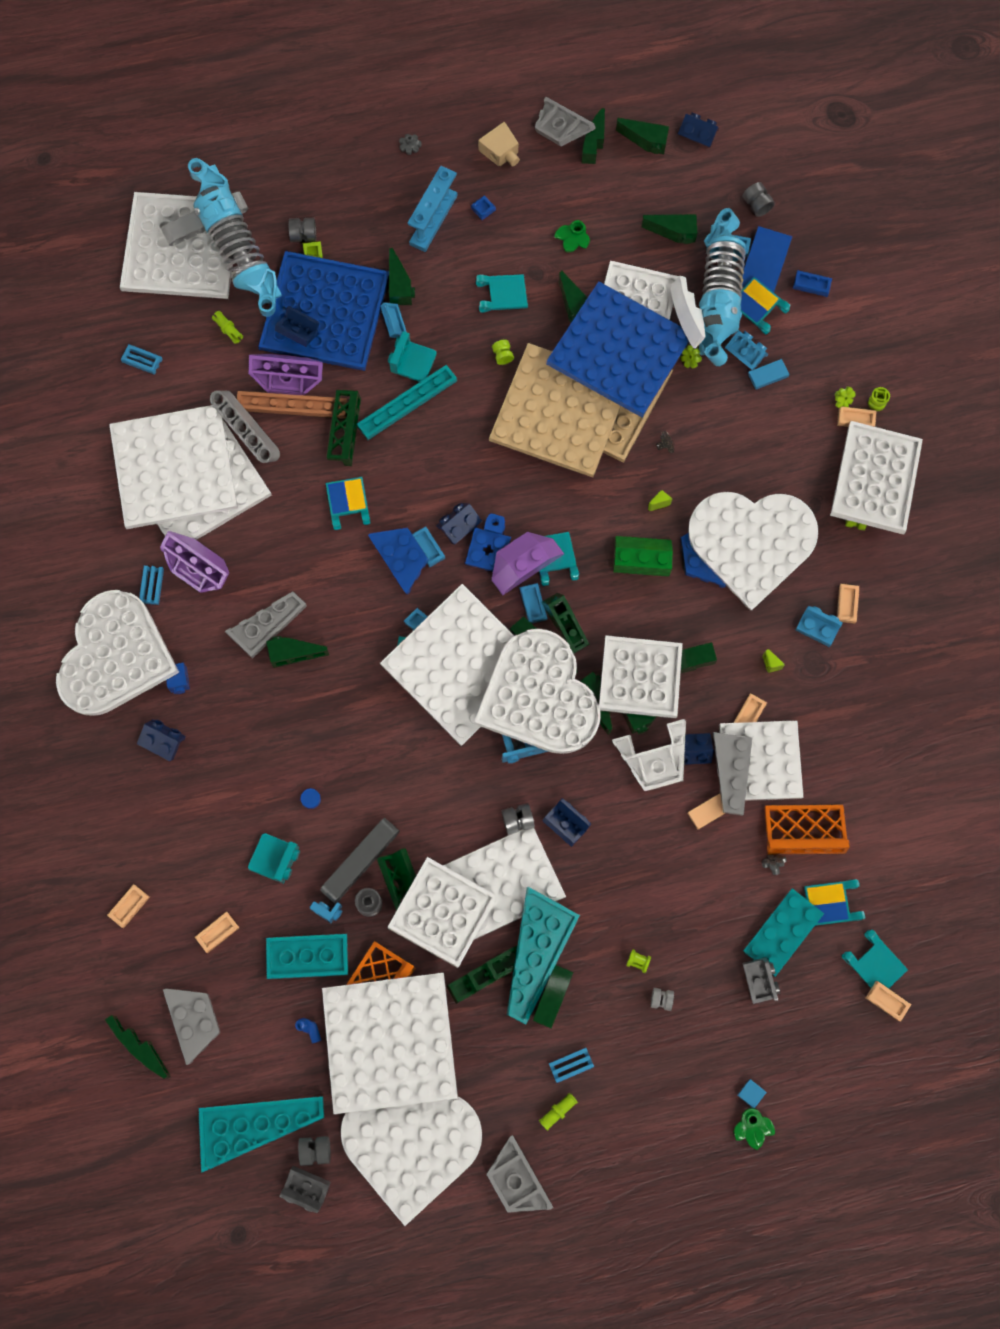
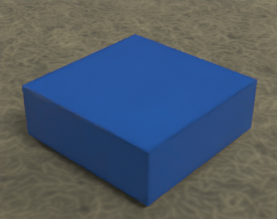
M485 195L471 205V209L481 220L496 211V207Z

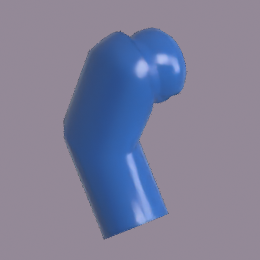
M306 1018L296 1021V1029L308 1033L312 1044L322 1041L317 1024L314 1021Z

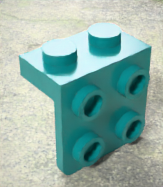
M403 331L401 336L397 337L395 341L396 348L394 353L391 352L389 355L388 363H390V370L392 373L421 382L428 377L437 352L431 348L411 342L410 333Z
M262 834L248 868L250 871L284 884L285 880H288L291 875L293 862H296L299 857L300 847L291 841L288 843L269 834Z

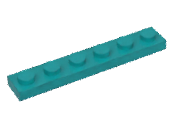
M447 365L443 366L357 423L358 429L367 440L371 439L457 382V377Z

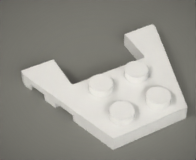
M685 719L667 724L672 741L670 745L635 754L630 735L612 740L644 791L683 781Z

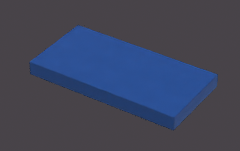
M758 226L743 270V288L755 277L772 292L775 291L792 236Z

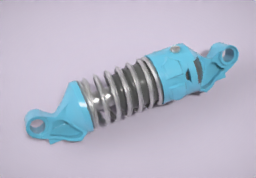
M198 158L190 160L188 163L190 176L192 179L202 183L193 205L196 215L199 216L210 239L215 240L214 247L219 248L218 254L224 256L222 262L229 263L226 270L233 271L230 278H232L234 287L259 295L258 305L260 313L265 317L272 316L276 310V299L282 296L277 286L276 275L268 264L263 261L264 256L259 253L260 248L255 246L256 240L251 238L252 233L250 230H247L248 225L243 222L244 217L235 197H233L229 189L228 180L219 173L215 164L209 166ZM195 167L202 168L199 172L193 171ZM253 248L256 249V253H249ZM257 256L260 257L259 261H253ZM237 263L238 266L230 268L233 264ZM265 303L272 305L268 310L262 308Z
M725 208L718 214L714 225H711V232L704 240L707 247L706 271L704 273L703 295L699 302V307L702 309L706 337L699 345V354L706 355L715 366H722L727 361L728 357L721 347V343L738 331L742 317L741 291L743 288L746 245L742 240L731 234L739 227L740 220L730 208ZM718 262V265L716 266L711 263Z

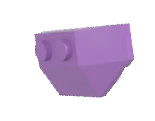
M277 354L249 355L248 374L267 393L305 395L322 381L323 362L306 357Z
M168 531L160 548L164 552L170 571L200 593L221 589L229 575L224 559L194 538Z
M526 532L496 553L492 582L503 596L563 556L564 553L554 539Z

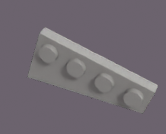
M291 592L272 603L268 608L258 611L256 615L241 621L239 625L232 629L229 628L225 632L253 659L267 645L266 641H270L271 638L277 636L307 605L294 592Z
M713 732L722 811L727 814L743 816L753 738Z

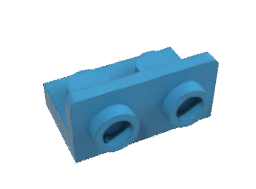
M738 330L725 348L751 370H754L762 359L769 355L765 352L767 348L760 342L755 344L752 341L753 336L748 332L744 331L742 333Z
M808 606L796 631L830 647L843 622L839 621V618L834 615L823 613L818 607Z

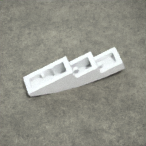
M679 276L670 287L672 300L683 331L691 346L696 348L706 337L702 309L695 306L694 293L687 290L686 277Z

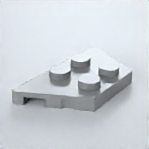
M548 97L544 98L545 105L543 110H540L539 119L535 125L537 133L559 146H563L595 129L594 123Z
M163 989L185 1063L189 1065L221 1033L209 994Z
M513 1135L510 1136L487 1173L490 1182L507 1212L551 1210L553 1208L551 1202Z

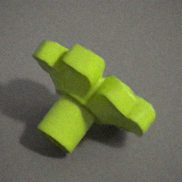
M688 345L682 352L681 361H685L684 366L686 368H696L698 366L697 362L702 361L698 348L694 349L691 345Z
M851 387L841 388L835 393L836 407H849L848 404L851 405L854 399L852 398L856 394Z

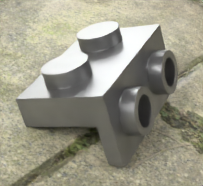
M766 957L742 963L752 1003L755 1004L771 999L778 1001L777 994H780L778 983L773 981L772 975L775 974L773 963H769Z
M292 1166L280 1197L288 1203H294L304 1207L307 1211L318 1213L324 1203L331 1182Z

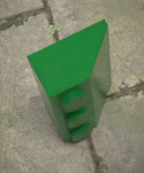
M616 536L613 572L670 576L673 557L672 540Z

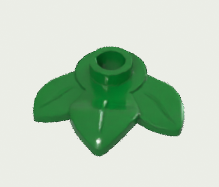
M575 220L570 225L561 226L554 236L556 239L564 240L563 248L567 253L575 251L578 246L586 249L590 243V238L586 233V226L580 220Z
M755 1108L746 1109L742 1113L741 1121L734 1128L735 1139L740 1141L746 1138L748 1144L755 1150H758L763 1145L765 1136L775 1134L772 1121L762 1116ZM751 1116H755L754 1122H749Z

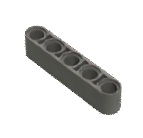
M383 818L324 883L320 891L336 904L395 839L400 830L386 818Z

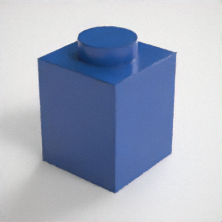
M178 663L175 665L179 673L166 680L167 688L171 693L174 692V694L185 693V690L190 689L187 667L184 663Z

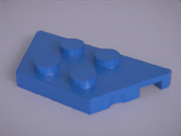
M408 528L370 533L368 536L404 592L409 594L412 585L419 578L422 568L426 566L429 560Z
M689 533L682 536L680 541L685 575L699 578L707 583L712 582L718 584L721 588H725L726 585L695 553L689 540Z

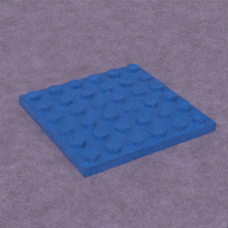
M285 251L277 278V286L282 296L276 299L275 313L266 318L258 346L259 350L287 356L306 357L327 364L365 371L381 312L380 306L383 304L389 281V271ZM288 306L319 321L318 334L307 347L275 331V325L285 316Z
M598 281L547 359L546 365L643 418L689 343V340L683 328L678 324Z

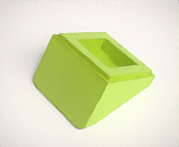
M321 241L303 243L304 255L323 258Z
M660 490L650 501L648 510L653 511L671 505L672 498L663 490Z
M769 649L764 652L763 659L768 673L781 670L784 667V663Z

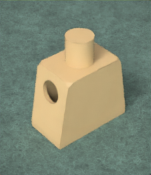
M505 122L478 140V150L496 165L501 166L508 161L511 166H515L520 159L517 156L519 144Z

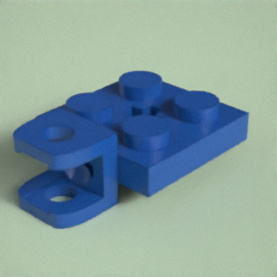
M489 514L484 530L474 529L465 565L493 572L496 553L511 542V537L503 535L505 530V519L503 516ZM491 546L494 552L489 553V556L485 555L483 549Z

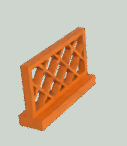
M772 805L764 807L768 843L767 854H846L850 848L849 840H847L843 805ZM770 811H777L782 815L777 823L770 817ZM791 811H797L802 817L795 822L788 814ZM810 811H817L821 817L815 822L807 814ZM830 811H839V819L836 822L827 815ZM784 818L793 825L788 832L779 825ZM804 818L813 825L808 831L799 825ZM823 818L832 824L827 831L818 824ZM795 827L804 834L800 839H795L789 834ZM815 827L824 834L820 839H815L809 834ZM835 827L841 832L842 838H834L829 832ZM775 828L784 834L781 839H772V831Z
M374 941L346 985L371 980L377 981V979L388 977V980H390L392 975H395L393 979L410 977L415 967ZM377 947L383 951L384 960L373 962L371 954ZM397 960L402 964L397 972H389V961ZM385 963L387 974L376 976L374 965ZM371 966L373 977L362 979V968Z

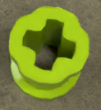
M632 949L626 966H633L642 970V973H646L651 956L648 955L646 957Z

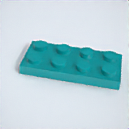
M792 888L748 943L743 952L753 960L766 957L769 963H773L775 969L773 976L776 977L824 913Z
M347 934L266 938L267 979L348 975Z

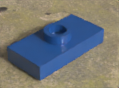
M797 270L793 289L828 297L832 278Z

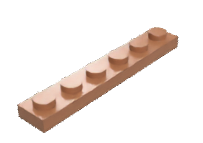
M238 391L237 400L247 412L318 417L333 416L335 398L246 391ZM340 398V403L344 406L348 400L347 398ZM343 411L337 418H346L347 414Z

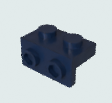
M691 112V115L686 114L678 135L711 147L719 130V127L716 126L717 122L710 119L703 121L700 119V115Z
M288 306L285 316L275 325V331L307 347L318 334L319 321Z
M469 503L457 504L453 508L454 511L440 518V523L436 525L454 545L482 522Z
M152 719L144 724L137 744L168 761H172L180 743L185 740L186 736L177 729L165 726L162 721Z
M710 733L685 734L684 765L712 763L713 745Z
M563 798L542 820L571 847L591 826L587 818L581 815Z

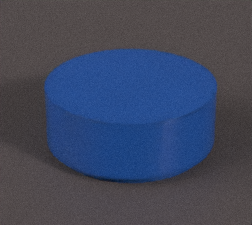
M306 789L301 794V803L304 807L314 809L319 806L321 797L318 791Z

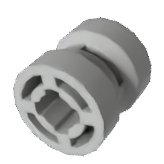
M653 988L650 1007L656 1009L662 1007L664 1010L671 1011L674 991L667 990L665 992L659 988Z

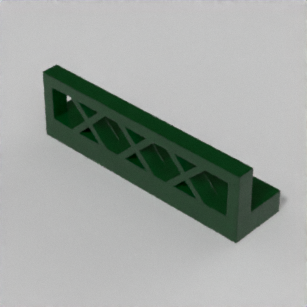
M336 390L327 460L342 461L344 466H352L361 405V397L358 391ZM340 396H350L349 402L343 406L340 403ZM344 411L347 414V418L340 423L337 417ZM342 428L345 434L338 440L335 437V432ZM340 445L342 455H332L333 449Z
M406 848L400 849L391 855L377 858L396 911L401 904L400 899H404L416 878ZM389 860L392 867L391 870L387 867L385 861ZM393 880L397 881L399 888L394 886Z

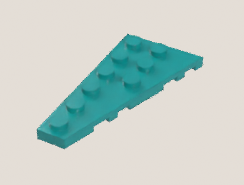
M530 887L526 889L507 1009L508 1016L525 1025L580 916Z
M323 1097L199 1108L201 1173L325 1118Z

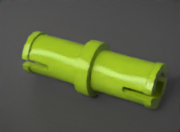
M221 311L215 312L214 314L217 318L213 315L212 320L218 324L222 333L227 334L233 343H239L240 339H243V335L234 327V323L228 320Z
M568 1093L566 1097L557 1105L554 1104L552 1109L539 1120L540 1124L548 1131L560 1118L563 1119L565 1117L564 1114L578 1103L571 1093Z

